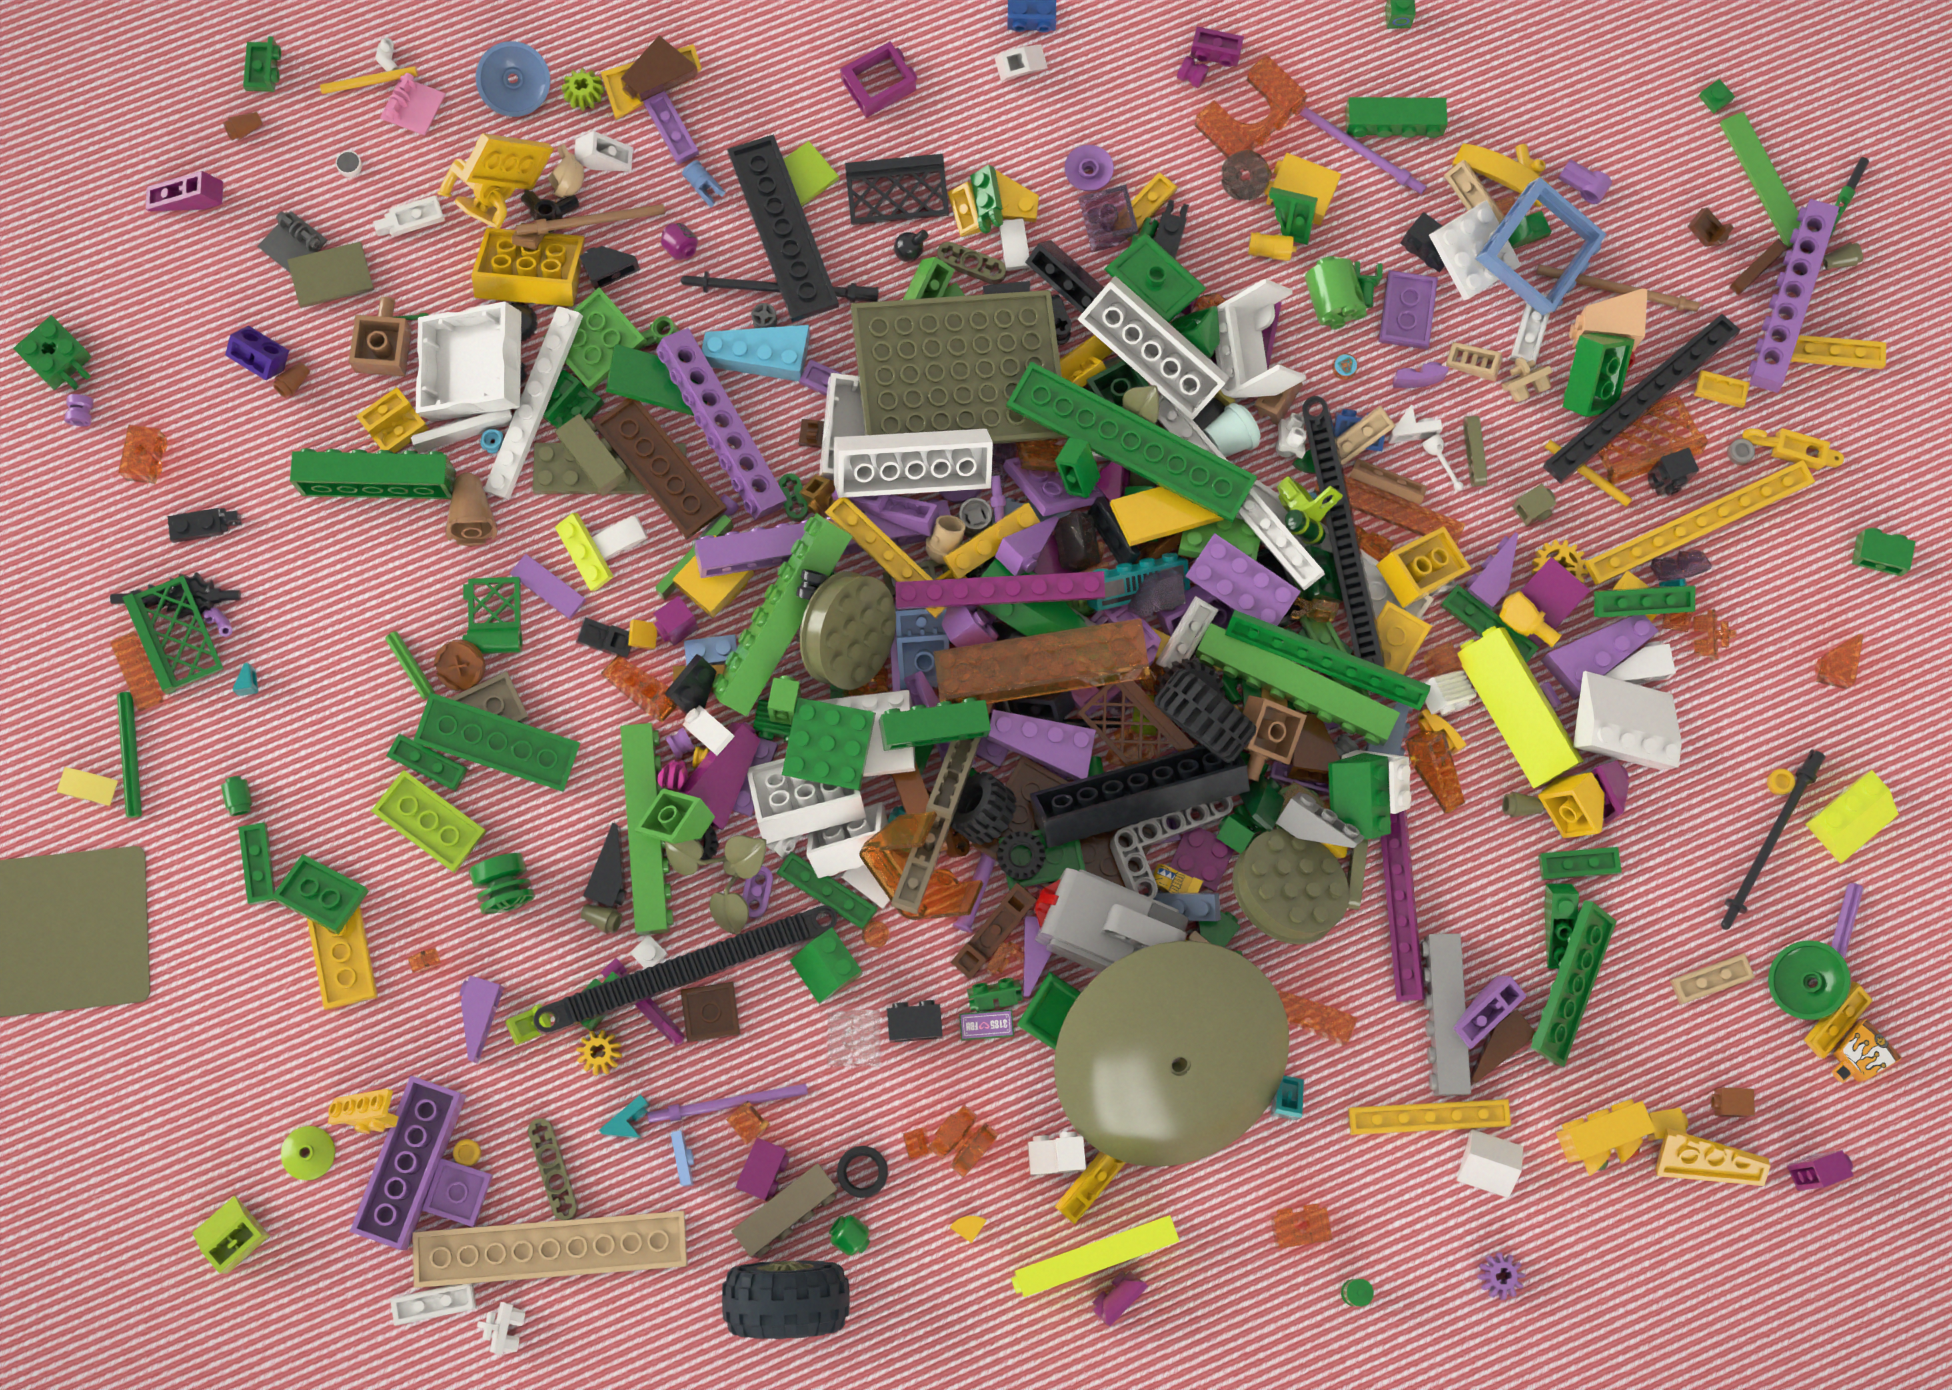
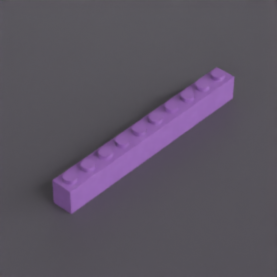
M931 499L926 501L937 505L939 516L950 515L947 500ZM862 511L897 546L925 542L928 537ZM829 517L826 518V519L832 521L833 523H835V522H834L832 519H830ZM808 519L800 524L790 525L789 523H782L775 528L765 529L764 527H757L750 532L740 533L732 531L725 534V536L714 537L707 535L701 537L695 542V555L700 578L780 566L784 562H788L792 555L791 548L797 539L801 540L806 532L804 526ZM851 539L842 555L865 551Z

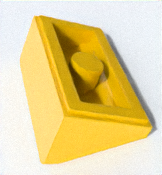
M966 182L948 191L960 236L964 237L982 232L977 223L978 213L972 183Z

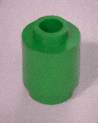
M241 776L225 779L226 783L221 785L225 808L229 811L230 816L250 813L252 800L248 781L241 779Z

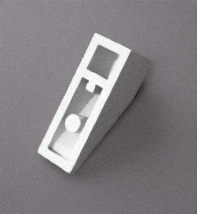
M1660 641L1647 643L1644 648L1604 676L1632 684L1670 679L1676 674L1670 643L1662 645Z

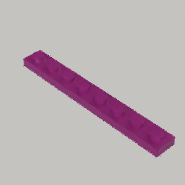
M1104 571L895 582L897 609L1105 599Z
M1390 810L1391 833L1381 836L1396 1001L1425 1000L1407 813L1404 810L1393 814Z

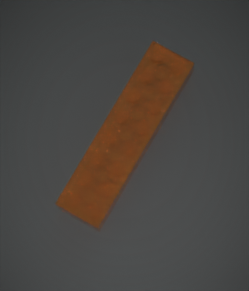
M1141 618L933 651L940 702L951 701L952 704L962 703V700L976 697L978 701L985 700L986 704L1151 678Z

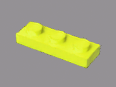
M571 513L555 526L590 591L598 590L614 577L578 513Z

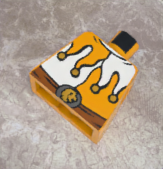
M1864 1019L1854 1024L1833 1051V1055L1840 1064L1832 1070V1074L1841 1083H1844L1851 1076L1856 1081L1861 1082L1898 1062L1902 1057L1870 1021Z

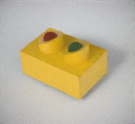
M1633 1099L1625 1100L1610 1106L1611 1112H1609L1608 1108L1586 1115L1587 1121L1585 1122L1582 1117L1562 1124L1563 1130L1556 1132V1135L1568 1163L1583 1160L1587 1172L1591 1176L1596 1171H1603L1607 1168L1608 1158L1611 1155L1610 1149L1612 1148L1615 1149L1621 1164L1627 1159L1638 1157L1640 1153L1639 1147L1643 1142L1642 1137L1656 1132L1643 1101L1634 1103Z

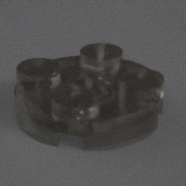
M1245 149L1232 154L1225 160L1221 169L1223 178L1221 182L1224 190L1237 200L1256 199L1266 191L1272 177V172L1266 160L1251 149ZM1242 169L1249 171L1250 181L1248 179L1244 181L1241 179L1243 175Z

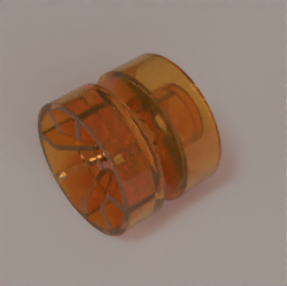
M965 1104L955 1115L950 1114L935 1133L937 1137L928 1147L941 1160L955 1150L957 1154L952 1160L950 1167L962 1178L970 1172L1000 1135L987 1123L981 1125L973 1132L971 1128L975 1124L978 1115Z

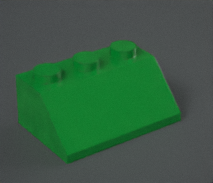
M1601 333L1579 335L1573 364L1570 368L1568 385L1564 392L1562 407L1589 417L1603 414L1620 400L1635 339Z
M1361 753L1328 763L1330 810L1345 824L1355 826L1360 834L1364 836V839H1374L1390 834L1388 757Z

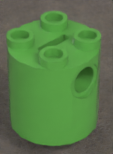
M1335 256L1324 257L1318 260L1316 266L1305 274L1304 278L1320 325L1330 326L1331 330H1336L1344 327L1347 321L1352 319L1359 320L1367 316V306L1351 259Z

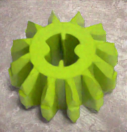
M583 67L580 73L572 70V77L565 76V84L562 85L565 101L570 103L573 109L580 106V109L584 112L586 106H589L594 110L593 102L601 103L600 95L604 94L601 78L596 76L593 70L586 73Z

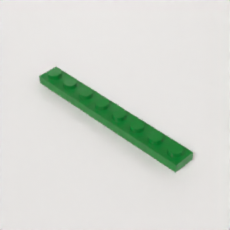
M1234 610L1225 635L1417 710L1421 709L1430 692L1431 686L1237 610Z

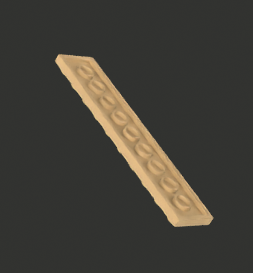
M685 1211L412 1232L414 1288L688 1266Z

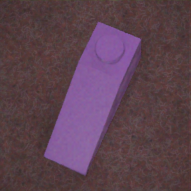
M1054 516L1003 538L995 557L1014 576L1031 572L1037 566V561L1050 540L1059 519Z
M1025 916L1023 998H1029L1052 952L1046 950L1047 946L1035 941L1040 927L1037 917Z
M470 975L468 981L465 980L461 986L460 996H462L461 1007L468 1060L478 1064L504 987Z
M1496 976L1477 994L1453 1029L1468 1048L1472 1049L1527 996L1511 976Z

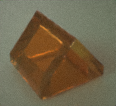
M922 1127L903 1133L909 1160L932 1154L926 1128Z

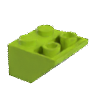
M236 1195L193 1232V1236L202 1254L218 1273L224 1274L232 1271L270 1237Z

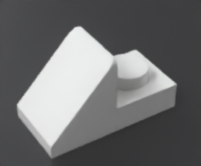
M1411 405L1391 432L1388 442L1393 444L1431 438L1441 433L1443 429L1441 419L1424 418L1416 423L1413 405Z

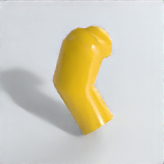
M1520 144L1515 147L1520 164L1538 175L1545 170L1546 164L1543 160L1530 158L1527 144Z

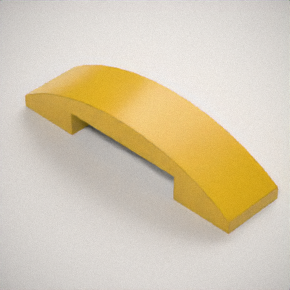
M1465 143L1462 144L1452 163V166H1456L1462 160H1466L1474 173L1477 172L1520 193L1519 196L1530 182L1540 177L1526 166L1509 157L1483 147ZM1536 199L1533 205L1540 208L1542 203Z

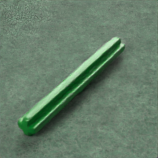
M120 692L117 694L125 814L128 818H138L142 815L133 695L130 692Z

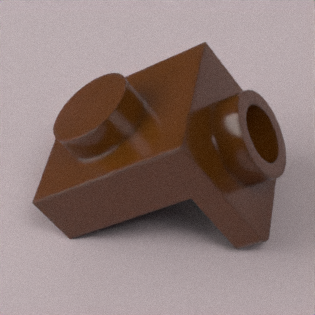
M1708 207L1701 208L1687 226L1705 247L1722 245L1728 240L1729 233L1734 228L1731 223L1722 225Z

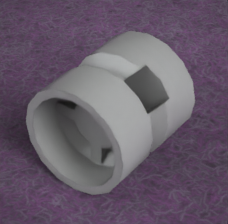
M970 498L960 507L959 519L965 524L964 535L967 538L971 539L991 526L992 509L989 503L983 499Z

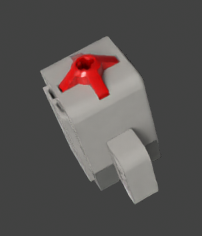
M1066 868L1059 880L1041 890L1034 907L1040 927L1035 941L1047 946L1046 950L1100 973L1130 953L1160 943L1185 941L1187 936L1185 929L1189 918L1178 913V909L1081 869L1077 871Z

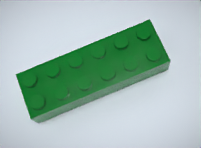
M303 448L301 451H292L290 482L302 496L451 499L456 477V470L449 458L439 451L419 454L416 451L407 450L403 451V454H398L388 450L367 453L365 450L355 449L350 453L337 449L316 452L314 449Z

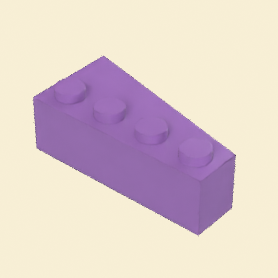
M1633 615L1547 653L1541 662L1575 700L1580 696L1584 671L1604 676L1649 641L1658 632V629L1645 615Z
M992 710L989 717L991 731L986 737L987 740L1051 768L1057 773L1066 775L1074 779V781L1087 778L1096 730Z

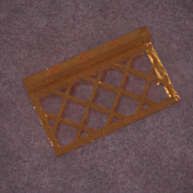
M1678 396L1655 404L1639 418V421H1635L1632 424L1636 426L1633 435L1622 432L1618 436L1630 441L1627 449L1613 445L1612 441L1605 447L1607 449L1606 452L1603 448L1598 455L1608 472V481L1614 485L1648 473L1661 457L1688 447L1693 456L1702 454L1708 440L1704 433L1700 434L1681 397ZM1676 405L1680 412L1679 419L1664 414L1666 408ZM1646 415H1651L1659 418L1656 427L1641 422L1642 418ZM1661 420L1676 424L1673 433L1658 428ZM1678 426L1689 429L1692 436L1684 438L1675 433ZM1638 428L1653 432L1650 441L1635 436ZM1655 434L1670 439L1669 443L1664 446L1655 444L1652 441ZM1632 442L1647 447L1646 451L1641 454L1629 451ZM1609 450L1624 455L1622 461L1612 464L1608 457Z

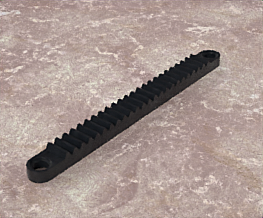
M1312 396L1304 402L1302 412L1319 491L1321 494L1329 486H1332L1343 495L1327 511L1325 518L1355 657L1386 668L1330 408L1322 397ZM1313 404H1321L1323 407L1322 412L1317 416L1310 415V407ZM1333 495L1327 496L1322 504L1329 502Z
M818 906L805 912L788 916L785 919L777 920L774 923H769L763 927H758L755 930H749L744 934H738L733 938H727L725 941H719L705 948L678 956L675 959H669L664 963H658L653 967H647L642 971L639 970L633 974L617 978L614 981L606 982L603 985L595 986L581 993H575L573 996H567L562 1000L539 1008L534 1015V1027L541 1034H553L820 936L831 927L834 928L837 923V914L830 906ZM818 914H828L831 918V923L828 926L819 925L816 920ZM545 1013L552 1014L555 1018L554 1025L543 1027L539 1022L541 1015Z

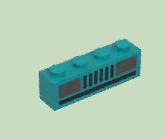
M1166 553L1162 555V558H1144L1139 560V563L1133 565L1123 563L1118 564L1115 569L1111 570L1096 569L1093 572L1104 571L1105 599L1087 600V606L1100 611L1190 590V581L1185 577L1189 571L1188 560L1178 556L1177 553Z

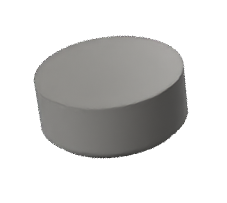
M1737 439L1728 447L1727 455L1734 464L1745 465L1754 457L1755 448L1749 440Z

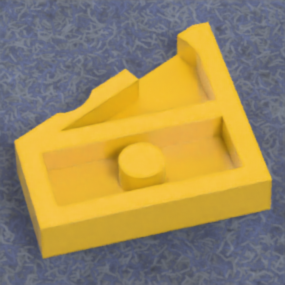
M995 170L1003 208L1001 210L1003 219L1014 220L1023 218V221L1036 222L1039 195Z

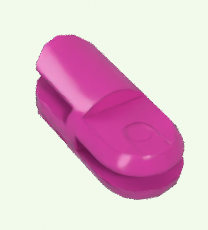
M676 759L670 761L660 771L657 778L658 784L662 788L666 784L668 790L674 791L675 788L679 790L688 778L686 762L683 760L677 762Z

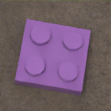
M440 1158L422 1211L475 1227L493 1175Z

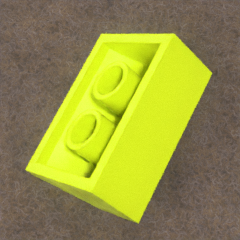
M1871 770L1859 777L1806 822L1805 825L1841 864L1899 814L1890 789Z

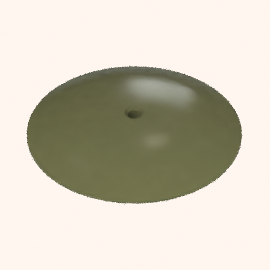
M1173 941L1152 945L1130 953L1107 967L1087 985L1070 1008L1063 1022L1057 1040L1054 1059L1055 1084L1062 1108L1071 1124L1088 1143L1108 1156L1126 1163L1153 1167L1173 1166L1196 1161L1214 1154L1234 1142L1251 1128L1273 1100L1282 1081L1288 1060L1289 1027L1286 1012L1276 989L1265 974L1247 958L1225 947L1207 942ZM1180 1057L1177 1062L1173 1063L1176 1058Z

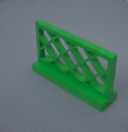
M184 575L133 595L131 593L122 597L159 685L166 695L175 692L177 688L224 670ZM179 584L182 585L184 594L181 601L167 597L172 587ZM152 595L161 598L156 611L146 608L142 599ZM186 599H188L190 605L185 604ZM165 600L178 605L173 618L160 613ZM183 607L194 612L191 624L177 620ZM148 613L154 615L153 618H152V620L150 619V616H149ZM158 617L171 621L166 634L157 632L154 628ZM196 621L198 622L200 628L195 627ZM175 623L188 628L183 641L170 637ZM192 630L203 633L204 640L200 648L187 643ZM158 636L164 638L162 643L160 642ZM168 640L181 644L175 658L165 654L164 648ZM206 644L208 645L210 651L204 650ZM185 646L198 651L193 664L180 660ZM202 653L212 656L216 664L208 669L197 666ZM168 659L174 661L172 666L170 665ZM178 663L191 668L188 676L179 681L176 680L174 675Z

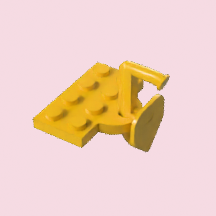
M482 133L467 162L463 159H456L452 163L440 191L437 193L441 196L452 197V188L457 178H461L474 190L476 198L458 196L455 199V203L468 215L496 229H500L507 215L505 201L516 188L533 190L554 148L549 143Z

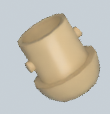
M950 515L939 516L936 519L933 533L930 537L926 538V552L933 561L946 565L942 557L962 545L965 532L964 522Z

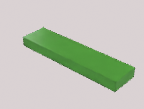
M723 515L704 536H725L734 528L732 520ZM695 545L656 586L655 589L663 600H666L677 588L673 578L695 556Z

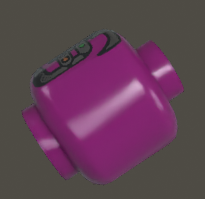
M672 223L664 228L661 234V245L675 260L688 259L695 254L698 238L685 224Z

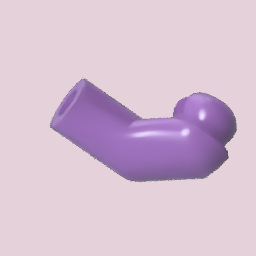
M213 607L211 610L204 611L203 615L206 623L212 624L216 622L221 636L228 637L232 634L230 621L218 608Z

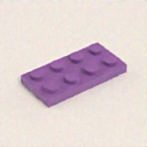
M1215 533L1185 576L1232 609L1278 626L1301 592Z

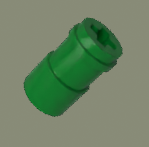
M1350 1279L1342 1285L1341 1297L1350 1306L1363 1307L1372 1301L1374 1290L1372 1285L1364 1279Z

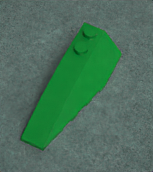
M996 558L980 578L1014 575ZM1031 571V572H1029V573H1026V572H1025V573L1020 574V575H1018V576H1021V575H1038V574L1035 573L1034 571ZM1067 601L979 605L1039 644L1102 678H1106L1118 657L1085 624V620L1067 605Z

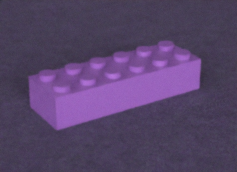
M410 1075L395 1113L396 1116H399L397 1125L388 1131L349 1232L399 1250H408L413 1237L412 1232L415 1231L440 1158L443 1159L467 1095Z

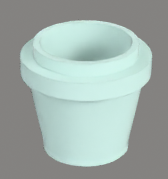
M1236 403L1226 406L1224 412L1202 430L1224 457L1246 449L1253 450L1259 446V439L1261 438L1260 430L1251 413L1243 405Z

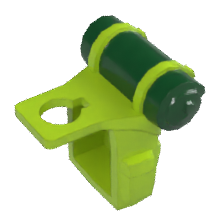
M1287 476L1277 486L1281 505L1288 512L1285 516L1286 528L1292 535H1297L1303 543L1312 546L1319 545L1326 536L1325 529L1320 521L1343 495L1332 486H1329L1314 500L1302 485ZM1333 495L1329 502L1322 504L1327 496Z

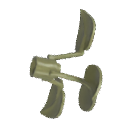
M1157 385L1135 387L1128 390L1123 396V408L1156 424L1159 416ZM1130 471V487L1153 486L1156 488L1157 484Z
M736 835L726 842L724 856L707 860L700 859L703 856L704 850L696 839L677 844L665 841L668 861L672 868L682 875L687 876L696 873L699 864L724 863L723 869L728 875H732V879L725 887L724 893L716 892L711 896L710 912L715 922L722 929L735 935L740 934L748 921L749 907L741 895L730 893V889L740 877L749 879L758 874L764 862L767 840Z

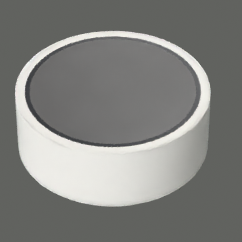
M345 151L338 155L336 167L343 176L354 177L360 173L362 161L355 152Z

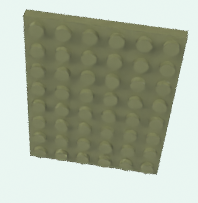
M1050 290L851 304L865 436L987 429L993 444L1065 438L1006 407L1009 398L1030 362L1062 377Z

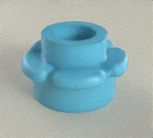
M495 429L486 430L480 440L482 449H486L488 453H497L504 440L503 433Z

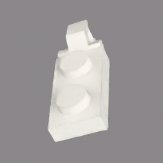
M437 195L389 209V213L384 214L385 218L373 221L378 236L387 234L395 236L443 222L445 218Z

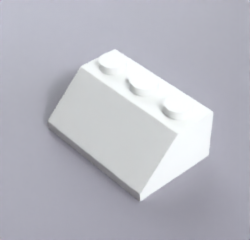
M883 802L864 807L866 818L809 833L806 855L818 878L833 876L838 872L851 868L856 869L862 865L883 861L892 856L893 840Z

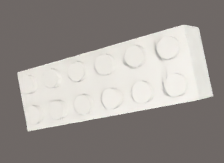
M1116 276L1078 318L1085 327L1151 385H1157L1158 391L1191 420L1198 415L1226 384L1229 378L1224 371Z
M987 429L834 437V485L838 498L991 488L993 442Z

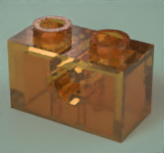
M128 425L118 471L125 480L156 484L157 477L162 473V453L167 449V438L159 428Z
M1319 1203L1304 1205L1303 1211L1293 1213L1292 1207L1276 1210V1216L1270 1217L1276 1249L1333 1240L1327 1207L1319 1208ZM1299 1218L1301 1222H1307V1228L1303 1229V1233H1301L1300 1229H1295L1294 1224L1299 1222Z

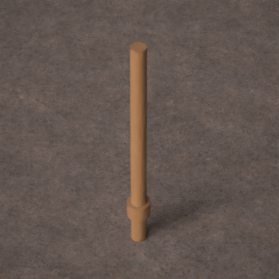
M664 204L550 221L539 219L535 220V223L516 225L517 235L537 233L538 235L548 234V231L662 215L665 214Z

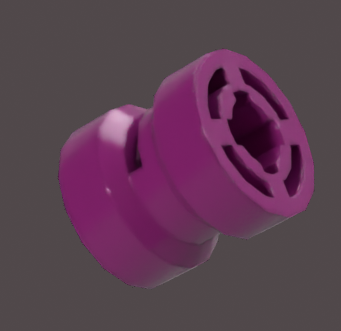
M1186 56L1178 71L1177 79L1181 81L1189 79L1191 85L1199 89L1207 76L1209 66L1203 63L1195 64L1193 58Z

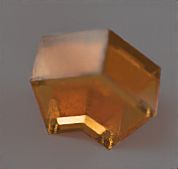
M436 948L421 951L408 957L412 973H423L437 968L441 964Z

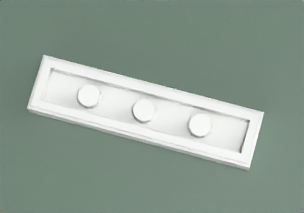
M510 409L485 413L413 435L411 437L412 443L418 453L483 434L488 429L496 430L509 426L513 415Z

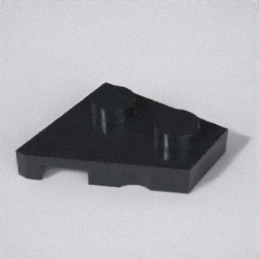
M696 654L664 694L685 715L692 709H696L699 705L705 709L717 671L702 656Z

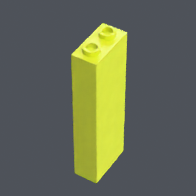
M1493 626L1482 632L1483 637L1476 642L1474 639H1471L1460 646L1461 651L1455 655L1532 787L1538 788L1583 763L1584 760L1578 750L1573 748L1574 743L1506 628H1496V626Z
M1169 1215L1014 1271L1015 1277L1011 1278L1016 1294L1022 1293L1023 1297H1027L1180 1241Z

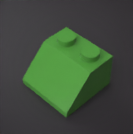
M662 788L635 828V831L638 834L677 844L702 838L715 816L701 798Z

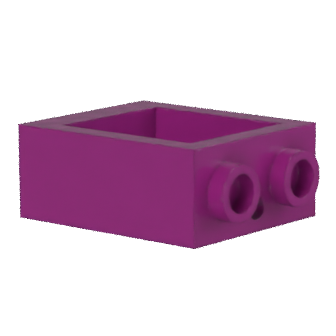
M891 41L840 69L841 81L865 118L916 91L917 75L911 66L907 67L902 51L898 47L895 48ZM890 57L904 80L870 98L856 76Z

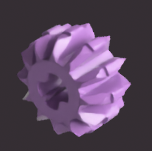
M1501 1252L1496 1253L1495 1259L1491 1255L1487 1256L1486 1261L1489 1266L1486 1264L1479 1265L1481 1270L1486 1271L1485 1274L1477 1275L1479 1280H1486V1283L1482 1284L1481 1289L1487 1290L1491 1287L1489 1292L1491 1298L1499 1294L1501 1300H1506L1507 1293L1511 1297H1515L1517 1294L1514 1287L1523 1288V1284L1517 1281V1278H1524L1525 1273H1517L1516 1271L1522 1264L1520 1262L1512 1264L1513 1256L1507 1255L1504 1259ZM1500 1272L1506 1273V1279H1502V1284L1500 1279H1496V1274Z

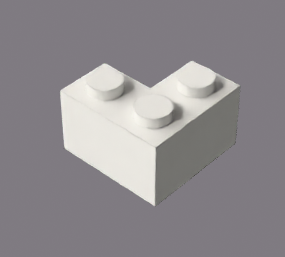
M1062 1132L1059 1135L1060 1138L1055 1140H1049V1135L1033 1136V1141L1027 1143L1030 1176L1083 1172L1086 1169L1083 1136H1077V1132Z

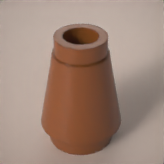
M254 112L228 117V120L223 122V125L231 141L235 139L239 141L260 126H263L259 114Z
M299 362L297 365L276 376L272 385L282 397L288 398L296 393L310 374V370L302 362Z

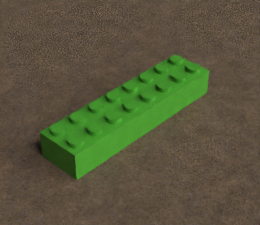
M818 513L815 514L814 518L810 517L804 526L806 532L801 540L797 539L791 548L792 555L789 561L784 562L777 573L779 578L774 585L771 584L764 595L766 600L762 607L758 606L751 617V620H753L749 629L743 630L738 639L740 643L735 652L732 651L725 661V665H727L722 674L719 673L713 681L712 692L719 702L746 717L802 623L805 610L810 601L796 596L797 587L802 582L800 577L802 569L817 571L827 575L829 578L853 537L845 529Z

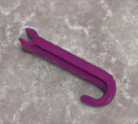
M617 958L600 972L605 978L612 971L620 978L628 975L626 973L628 970ZM651 998L634 1004L673 1045H681L684 1042L685 1035Z

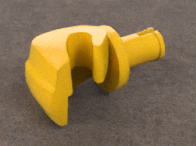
M1518 590L1504 600L1499 616L1507 626L1526 637L1534 633L1550 645L1551 648L1562 636V634H1559L1544 622L1543 617L1546 613L1542 610L1538 612L1535 605L1523 595L1522 591Z

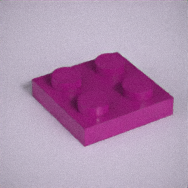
M1199 827L1183 834L1169 867L1192 878L1195 877L1202 880V887L1216 892L1234 849L1216 838V834Z

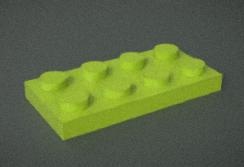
M405 770L400 773L371 810L372 813L453 873L459 869L487 833L485 829Z

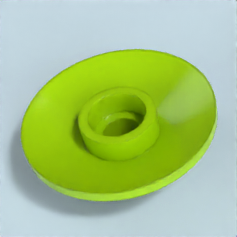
M304 1126L294 1130L285 1139L281 1149V1160L285 1170L291 1176L300 1180L320 1178L331 1168L335 1159V1145L331 1136L323 1129L314 1126ZM309 1148L310 1155L304 1158L301 1154L302 1150Z

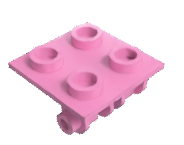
M405 73L399 79L380 118L425 136L446 94L413 81L414 76Z

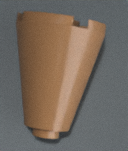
M463 473L455 479L445 528L447 539L451 541V538L455 539L457 544L461 546L485 544L487 538L492 536L493 540L498 533L497 524L481 480L473 473Z

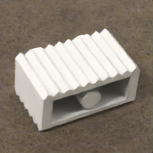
M1461 669L1436 676L1425 682V684L1431 686L1425 700L1431 715L1440 712L1444 716L1454 710L1460 711L1471 705L1469 701L1475 698L1477 693H1474V688H1471L1472 684L1469 683L1467 675L1464 674L1465 670Z

